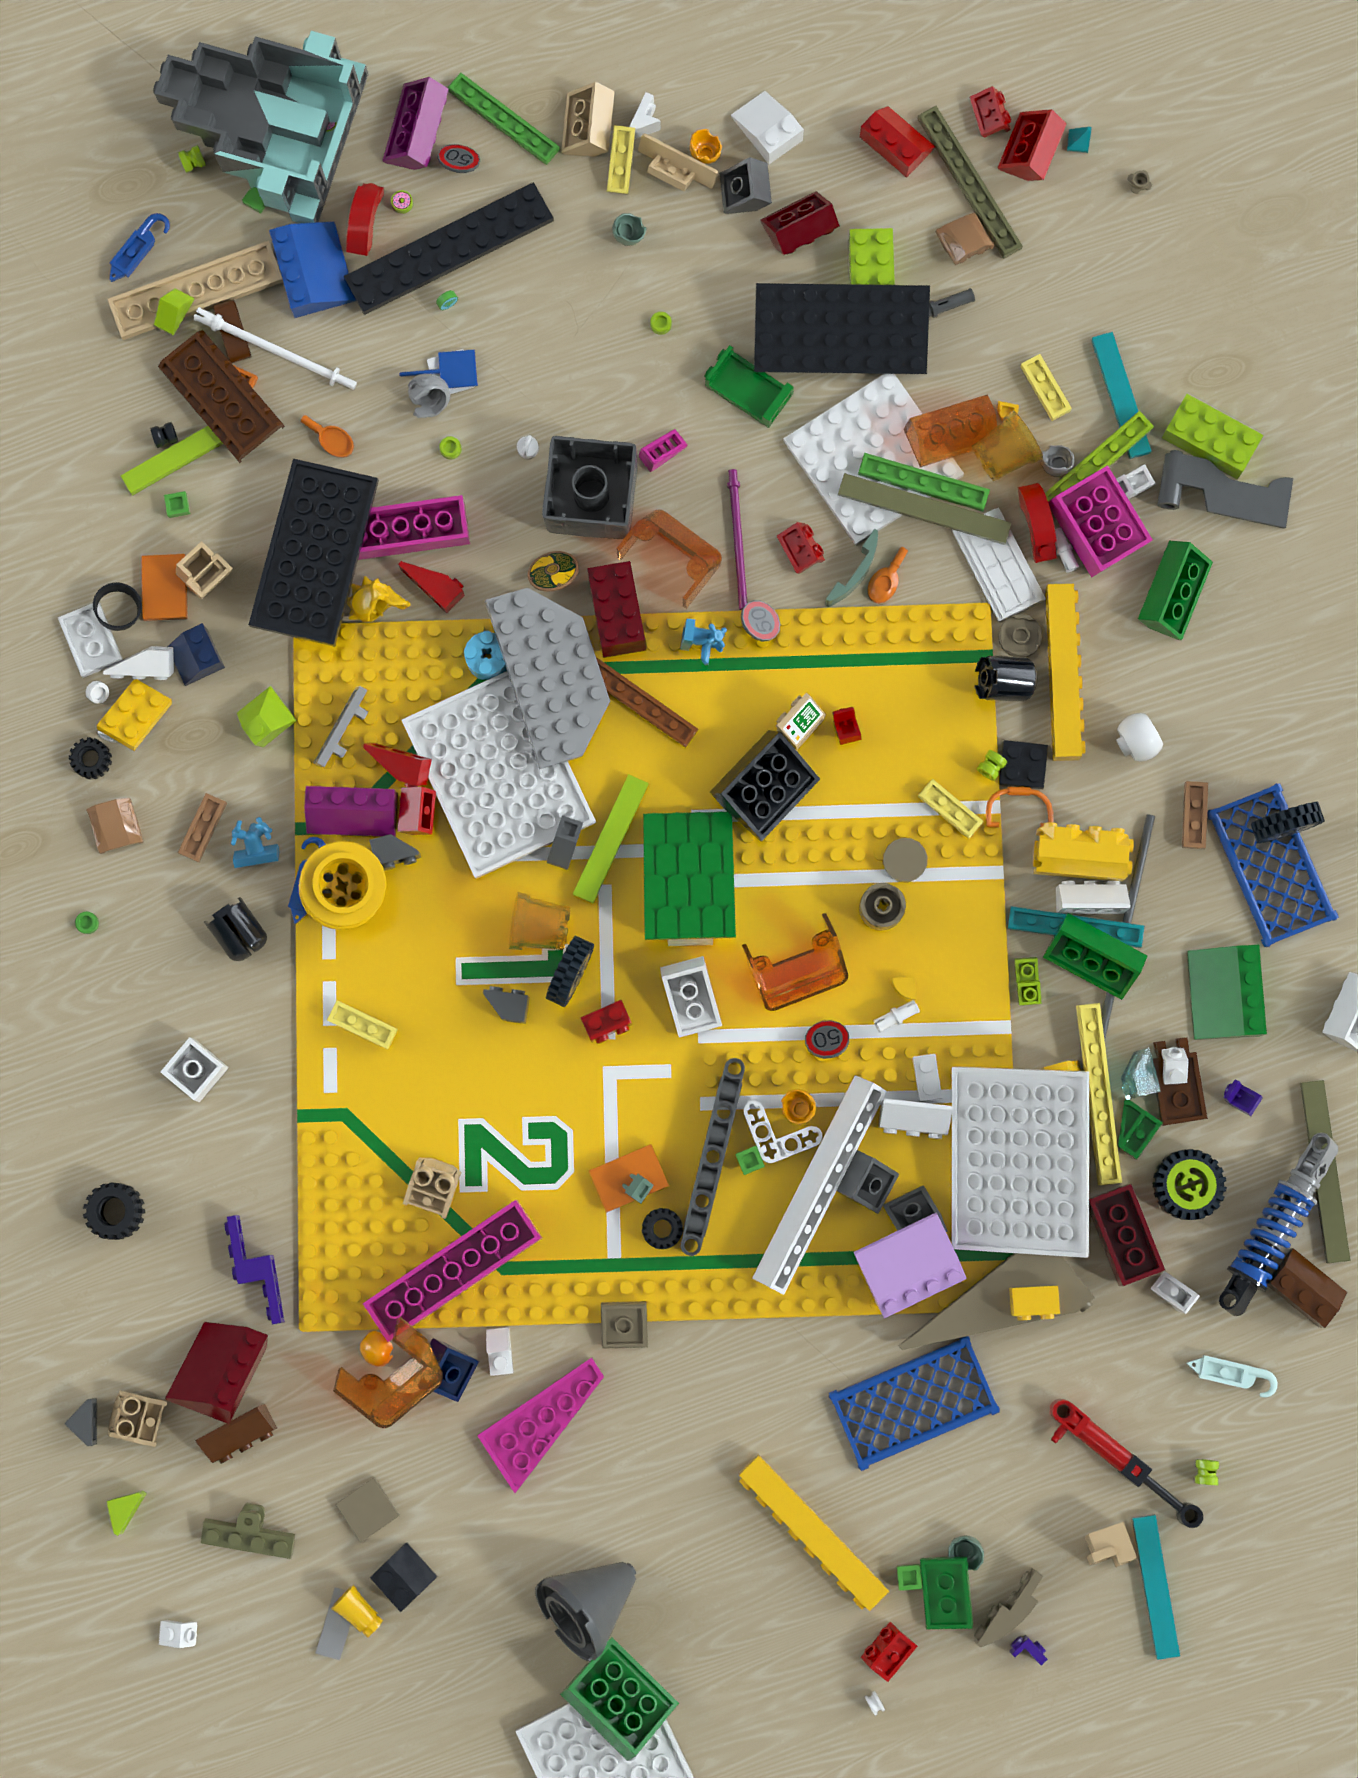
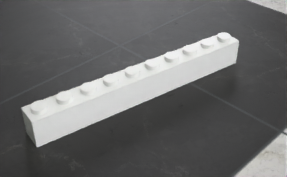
M856 1075L854 1076L752 1277L754 1280L783 1295L785 1294L887 1092L873 1082Z

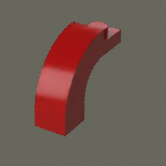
M363 183L362 186L357 187L349 215L346 252L364 256L368 255L372 247L375 214L384 196V187L373 183Z
M1039 483L1018 487L1020 508L1025 514L1029 526L1033 560L1035 563L1056 559L1055 542H1057L1055 527L1043 488Z

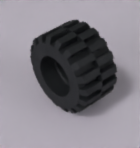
M122 1183L102 1184L100 1188L93 1189V1194L88 1195L86 1198L88 1204L83 1206V1209H86L83 1218L88 1221L85 1223L87 1228H91V1232L94 1235H99L102 1239L120 1240L124 1239V1237H130L133 1235L132 1232L138 1231L140 1228L138 1226L139 1223L144 1221L142 1214H145V1209H142V1205L145 1203L143 1199L139 1198L140 1193L134 1191L133 1187ZM112 1198H119L125 1206V1216L116 1225L109 1224L103 1213L105 1204Z

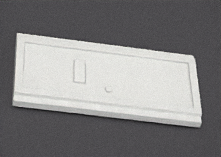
M999 508L984 514L1006 521ZM952 529L998 622L1046 600L1011 530L1009 531L1006 544L1003 545Z

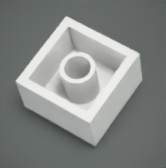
M189 1037L161 1070V1073L194 1101L200 1102L229 1067L198 1041Z

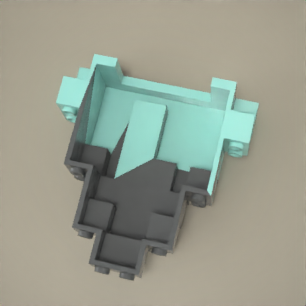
M311 31L309 37L305 38L303 50L255 36L253 43H250L248 46L247 55L199 42L197 49L193 50L192 61L167 55L166 61H163L161 64V75L159 81H156L154 84L153 92L160 104L174 107L171 113V120L176 130L200 136L205 146L214 148L213 153L222 172L247 179L251 188L256 187L265 206L289 212L293 222H319L369 75L366 64L342 58L335 37ZM329 122H337L335 129L326 132Z

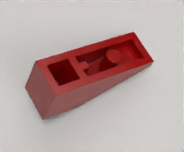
M400 561L398 563L400 570L446 614L465 596L462 589L464 586L456 578L452 580L448 575Z
M364 743L363 748L396 780L404 782L406 787L427 785L432 759L377 743Z

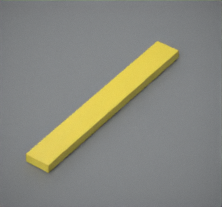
M1100 1003L1077 1005L1084 1071H1089V1116L1098 1185L1122 1183Z

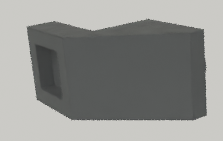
M562 815L547 860L548 864L568 870L583 822Z

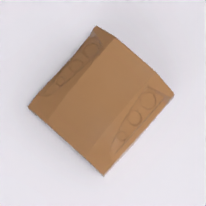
M975 213L965 215L936 230L944 250L955 265L965 262L967 258H971L973 255L983 254L988 248L992 249L995 245L987 236Z
M130 798L114 799L86 809L100 854L127 845L143 843L139 823Z

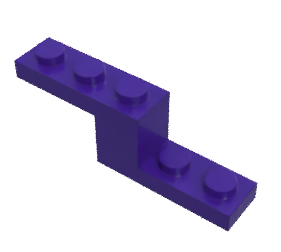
M240 1215L228 1216L227 1222L224 1225L226 1235H230L231 1244L228 1245L230 1258L234 1259L235 1267H232L234 1281L237 1280L238 1284L265 1280L262 1289L265 1298H268L269 1307H266L267 1318L269 1321H272V1325L284 1323L274 1255L247 1259Z

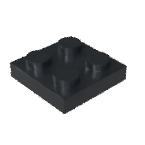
M1004 740L1002 757L1007 760L1004 768L1000 769L999 785L1030 787L1043 790L1048 745Z

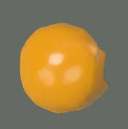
M700 129L692 134L689 148L694 159L704 164H710L720 157L722 145L717 135H711L708 129Z
M800 1089L788 1091L781 1100L782 1113L791 1123L798 1125L808 1123L815 1115V1100L806 1091Z
M373 1330L369 1332L360 1343L362 1357L373 1366L383 1367L393 1357L392 1355L390 1356L393 1350L391 1342H387L383 1334Z

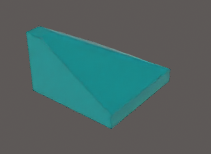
M1092 127L1069 129L1067 151L1088 153Z

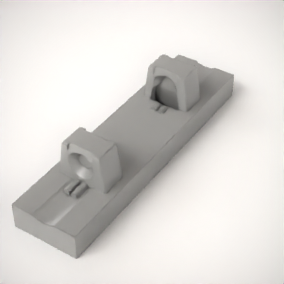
M361 686L355 687L313 762L319 767H325L332 753L340 758L344 757L347 750L338 745L353 715L363 720L368 714V711L359 706L367 692L365 688Z

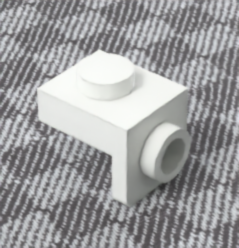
M1172 1047L1162 1049L1164 1084L1187 1083L1188 1058L1184 1048Z
M161 1621L159 1645L175 1648L196 1645L197 1622Z

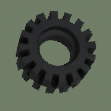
M87 737V740L82 738L79 744L77 742L73 744L75 748L70 749L69 752L72 754L69 755V760L71 761L70 766L77 774L86 779H98L99 775L101 777L105 775L103 773L105 770L109 771L110 768L108 766L112 765L110 760L112 754L104 743L96 738ZM87 751H96L98 754L97 763L93 766H85L83 755Z
M655 1209L645 1217L642 1223V1234L645 1241L657 1249L673 1247L682 1236L683 1226L681 1219L670 1209ZM659 1220H666L671 1225V1233L665 1238H660L654 1233V1224Z

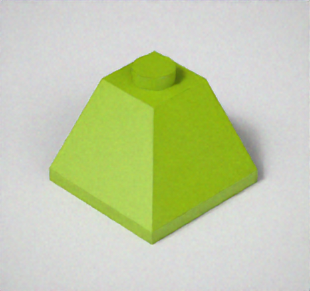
M269 686L237 712L242 729L254 745L259 747H265L297 721L272 686Z

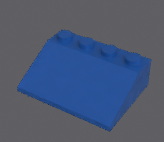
M334 221L288 224L269 230L289 305L295 318L356 302L344 279V276L349 274Z

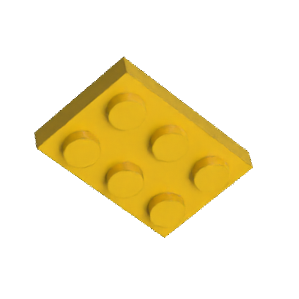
M134 679L99 721L97 730L135 751L172 705V699L138 679Z

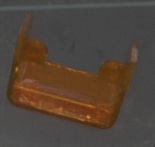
M654 510L639 520L616 548L617 558L622 560L638 539L649 541L658 534L690 558L686 570L689 577L695 582L683 596V607L687 609L720 567L722 556L716 548L664 510Z
M826 913L822 914L826 930L813 937V949L772 964L767 956L752 958L747 945H742L749 969L767 1010H779L841 986L848 980V971L839 940Z
M401 1317L397 1319L392 1341L412 1356V1358L385 1380H382L375 1374H366L357 1380L344 1368L340 1367L333 1392L379 1428L391 1427L438 1388L443 1378V1372L427 1338Z

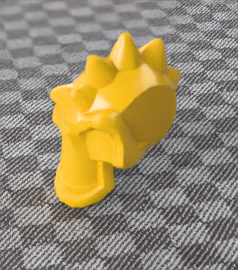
M364 576L362 585L354 583L351 585L353 596L347 600V605L351 609L348 618L349 620L372 622L380 616L383 617V613L391 606L403 610L410 607L411 604L395 593L390 585L381 583L378 578L371 581L367 576Z

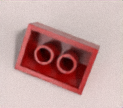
M889 106L875 111L861 125L859 137L906 178L935 149V146Z
M1053 109L1020 112L997 168L1002 172L1026 181L1044 180L1067 123Z

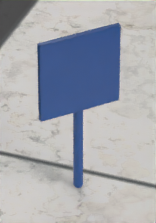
M475 349L439 352L440 369L399 373L401 377L440 373V378L445 380L449 388L478 386Z

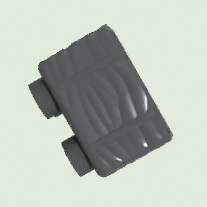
M553 436L550 441L542 511L547 531L554 534L618 540L628 538L631 532L638 471L636 445L629 442Z

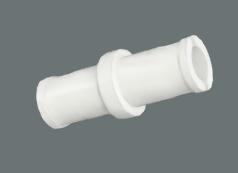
M1060 527L1055 529L1057 542H1055L1056 555L1060 556L1066 573H1069L1079 568V565L1073 555V547L1068 543Z
M911 1000L897 1009L895 1007L890 1009L889 1013L874 1019L873 1022L881 1033L895 1024H902L903 1020L920 1011L915 1001Z

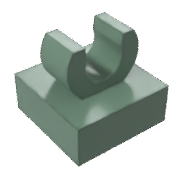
M630 1174L629 1176L633 1181L629 1186L626 1184L622 1186L626 1190V1194L642 1203L654 1185L639 1174Z

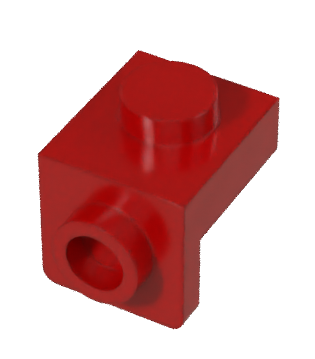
M854 707L841 708L832 712L833 723L840 745L862 740Z

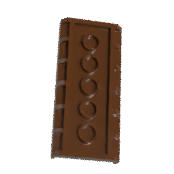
M204 330L197 331L160 361L159 369L239 463L242 462L241 459L278 429L285 427Z

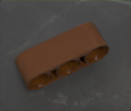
M234 299L213 305L215 315H222L224 322L244 330ZM220 330L231 363L252 357L247 341Z

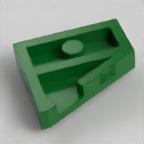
M1126 1098L1124 1100L1118 1148L1137 1160L1163 1122Z

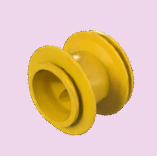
M335 841L318 848L305 862L299 879V896L305 911L320 925L336 930L352 929L367 922L382 904L386 891V876L379 859L366 847L349 841ZM340 866L347 868L345 875H341L338 872ZM330 873L333 876V880L326 882L323 879L324 874ZM359 875L361 882L358 884L353 883L352 876ZM337 879H339V881H341L342 884H347V887L345 888L346 895L344 892H342V890L337 891ZM328 889L332 892V896L325 898L322 892ZM353 891H358L360 893V898L358 900H354L351 898V893ZM339 898L344 899L346 902L345 906H338L336 900Z

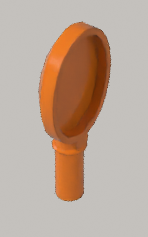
M307 415L301 418V422L319 435V442L326 452L338 458L348 457L352 454L354 443L345 430L337 426H326L323 428L322 425H319Z
M900 547L893 561L890 562V566L879 569L871 577L867 591L872 602L884 603L895 594L899 582L896 571L900 568V564L908 553L906 548Z

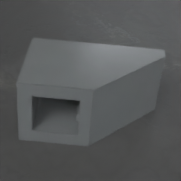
M391 834L369 840L372 853L379 859L384 871L395 868V864L404 863V865L416 863V859L421 858V854L417 849Z
M490 986L489 990H483L484 996L503 1021L526 1024L530 997L525 995V991L512 989V992L508 993L503 992V988Z

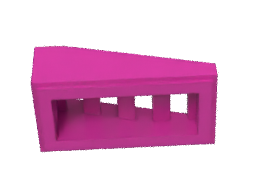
M673 429L641 448L639 458L647 469L652 472L684 450L688 445L677 430ZM671 438L676 443V447L670 442ZM663 444H665L670 451H667ZM656 449L662 454L661 456L656 452Z

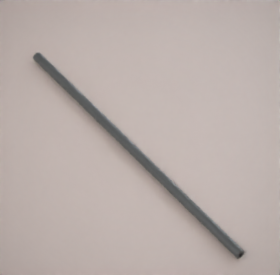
M1146 815L1129 890L1130 909L1124 913L1123 923L1131 924L1154 825V815ZM1106 992L1101 1014L1104 1040L1115 998L1114 995Z

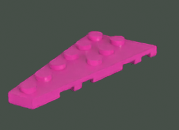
M590 1358L477 1435L514 1493L518 1491L604 1378L603 1373L593 1358Z

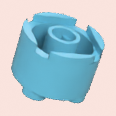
M483 631L474 635L467 642L464 656L470 672L476 678L489 680L507 671L495 633ZM485 654H488V655L491 654V658H490V659H488L487 657L484 658V655H485Z

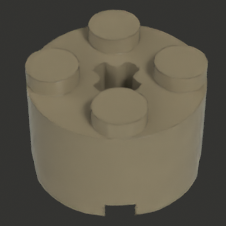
M877 883L870 886L863 894L859 905L862 920L871 929L883 931L893 928L904 915L906 908L904 895L898 888L888 883ZM879 902H882L883 905L888 906L886 907L884 912L882 911V909L877 908L879 906Z

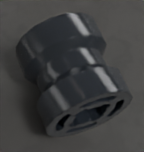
M172 422L165 423L162 427L155 426L150 428L156 448L164 447L166 443L174 444L178 442Z

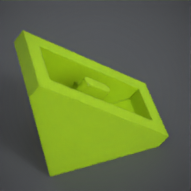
M176 288L160 298L154 326L174 336L195 299Z
M145 1491L107 1501L115 1535L123 1534L147 1493Z

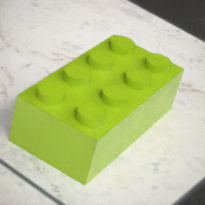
M893 228L850 229L848 239L850 284L895 285Z
M1186 394L1164 432L1162 439L1195 457L1211 461L1219 470L1238 480L1264 435Z

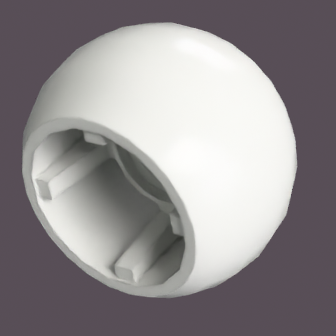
M1144 713L1132 714L1126 717L1118 726L1117 731L1120 738L1116 739V742L1125 757L1131 755L1135 761H1147L1155 757L1163 747V742L1149 717Z

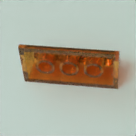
M988 394L911 417L903 429L920 467L998 443L996 412Z

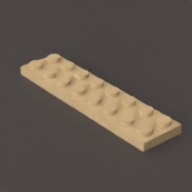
M266 241L108 299L121 338L126 340L157 328L154 326L159 300L175 288L195 299L184 317L186 318L197 314L196 311L199 307L203 310L213 308V305L233 299L236 300L283 283V279L270 242Z

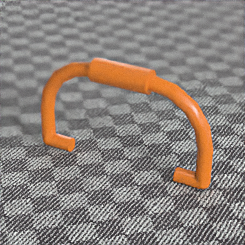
M1008 787L1007 789L998 790L992 794L987 802V827L999 828V822H991V809L995 799L1004 794L1017 796L1036 795L1043 800L1047 807L1048 822L1054 823L1051 802L1046 795L1030 787Z

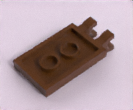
M1188 1037L1175 1039L1177 1048H1184L1188 1058L1187 1083L1164 1084V1060L1161 1052L1162 1049H1166V1042H1153L1157 1058L1150 1060L1160 1119L1163 1122L1162 1126L1208 1119L1197 1053L1189 1052Z

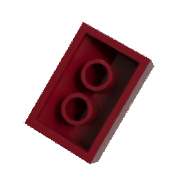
M817 191L760 219L773 245L782 255L791 254L797 248L811 244L816 238L828 235L834 229L840 227L832 203Z

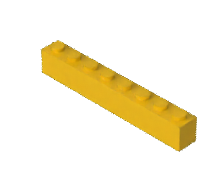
M1048 584L1045 589L1052 758L1053 761L1080 760L1082 754H1085L1086 751L1085 741L1081 740V732H1084L1085 724L1084 719H1080V711H1083L1084 703L1083 697L1079 698V689H1082V676H1078V668H1081V654H1077V646H1080V633H1076V625H1079V612H1075V604H1078V590H1074V584Z
M759 1454L739 1473L741 1477L739 1482L748 1491L752 1488L757 1494L755 1499L764 1508L768 1505L774 1511L771 1514L772 1517L780 1525L784 1522L790 1528L787 1532L795 1541L800 1539L806 1545L804 1550L813 1559L817 1556L823 1562L820 1567L829 1576L833 1573L839 1579L836 1583L845 1593L849 1590L855 1596L852 1600L862 1610L866 1607L871 1611L889 1592L888 1588Z

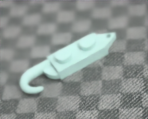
M1205 1355L1202 1358L1187 1362V1365L1199 1375L1198 1378L1240 1388H1249L1255 1382L1256 1377L1270 1382V1389L1267 1392L1260 1393V1397H1270L1277 1390L1278 1382L1272 1372L1265 1369Z

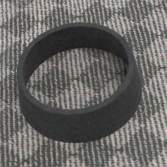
M120 582L104 585L96 592L93 599V611L98 621L107 629L122 631L132 627L142 610L141 598L137 591L131 586ZM123 592L135 601L137 616L126 625L114 626L107 624L98 616L97 607L99 601L108 593Z

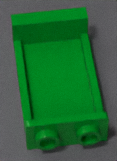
M729 345L726 350H721L717 356L715 366H710L704 375L705 386L769 428L792 397L794 387L789 383L783 385L765 372H754V365L735 353L733 347Z

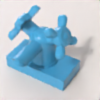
M687 618L683 627L680 650L689 651L692 644L702 645L700 659L704 665H709L711 648H716L719 652L723 651L725 644L722 639L727 629L721 628L716 630L714 624H709V629L695 627V619Z
M261 817L256 818L257 824H250L248 831L240 830L242 824L240 820L237 821L236 827L232 830L231 845L235 846L236 840L239 838L244 840L246 848L234 851V868L279 861L280 850L278 844L263 846L261 836L264 834L266 839L270 840L272 829L262 821Z

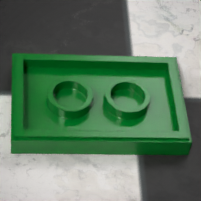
M967 1557L921 1558L920 1566L926 1630L972 1629L973 1617Z

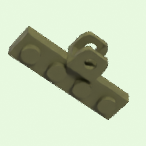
M246 1503L238 1515L237 1524L206 1518L203 1522L201 1544L291 1559L293 1556L295 1534L262 1528L265 1517L264 1507L262 1505Z

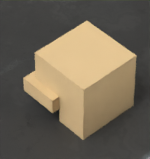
M202 541L176 564V575L201 600L233 570L218 553L214 555Z
M1124 1522L1085 1536L1091 1553L1087 1556L1090 1566L1113 1559L1115 1567L1137 1559Z

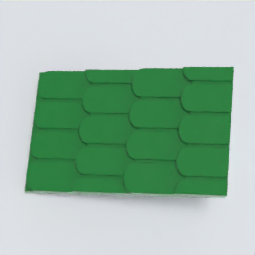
M723 811L643 814L645 940H668V946L713 945V939L736 938L732 815Z

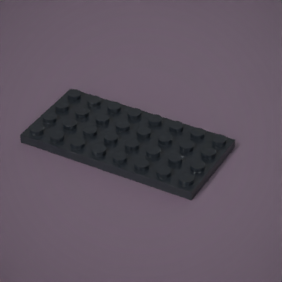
M756 283L754 372L927 374L930 285Z
M293 458L249 620V627L335 647L379 483L377 477Z

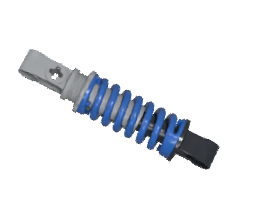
M1326 1133L1315 1134L1307 1149L1299 1158L1297 1166L1291 1170L1289 1180L1278 1181V1185L1273 1193L1278 1197H1271L1268 1200L1271 1208H1264L1262 1214L1265 1218H1258L1256 1221L1260 1229H1251L1250 1235L1253 1239H1246L1244 1241V1245L1248 1250H1239V1257L1236 1256L1232 1264L1228 1266L1227 1270L1233 1275L1219 1297V1304L1231 1315H1242L1257 1289L1266 1292V1287L1269 1283L1267 1280L1272 1279V1274L1266 1271L1265 1268L1268 1266L1274 1270L1278 1269L1279 1265L1271 1259L1274 1255L1280 1259L1284 1258L1285 1254L1280 1251L1282 1246L1287 1249L1291 1246V1243L1286 1239L1288 1236L1292 1238L1297 1236V1233L1292 1230L1293 1227L1297 1226L1300 1228L1303 1226V1222L1299 1220L1300 1215L1308 1217L1309 1212L1307 1210L1310 1211L1317 1204L1313 1193L1321 1186L1319 1184L1326 1175L1331 1162L1338 1153V1145ZM1325 1143H1328L1326 1148L1321 1149ZM1236 1299L1235 1304L1230 1307V1303Z

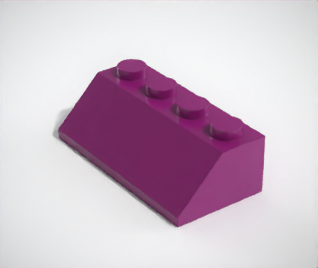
M431 77L404 83L382 162L412 170L428 166L431 160V151L436 141L437 129L442 120V111L447 102V87Z
M306 786L304 806L307 834L382 837L391 834L396 836L398 793L395 789Z

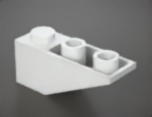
M151 646L108 667L103 671V675H110L111 678H123L124 675L132 676L133 679H145L146 676H153L155 680H166L167 677L174 673L173 647Z

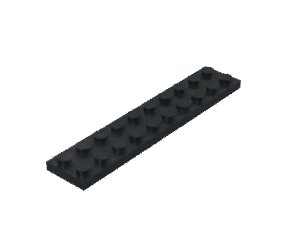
M533 182L345 275L344 279L361 311L366 315L553 222L554 217Z

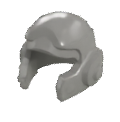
M421 374L414 377L408 383L409 398L412 403L421 406L420 408H415L413 413L417 418L437 416L446 408L450 401L449 387L445 380L438 376Z

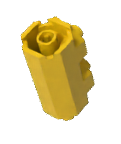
M1046 822L1044 826L1039 827L1036 831L1039 841L1034 843L1033 867L1036 868L1033 871L1034 874L1123 882L1128 877V874L1131 875L1132 861H1129V853L1133 852L1134 840L1129 839V835L1124 834L1125 829L1111 828V831H1105L1099 826H1089V830L1082 831L1080 830V825L1067 824L1066 827H1057V823Z

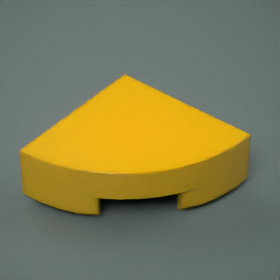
M998 401L997 412L1000 419L1006 425L1015 428L1019 405Z
M915 977L892 978L893 986L900 995L907 999L916 1000Z

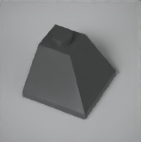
M924 1185L883 1205L897 1231L937 1213L945 1231L948 1232L939 1210Z

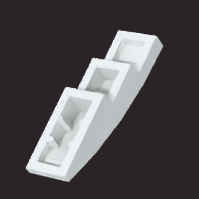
M1145 464L1129 474H1123L1116 479L1128 499L1156 485Z

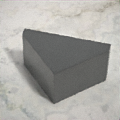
M97 1398L87 1399L64 1423L86 1446L97 1445Z

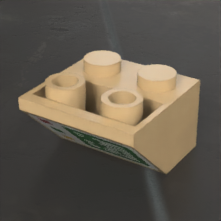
M807 693L803 697L799 695L792 702V708L789 713L784 712L776 721V731H780L796 751L823 722L826 715Z

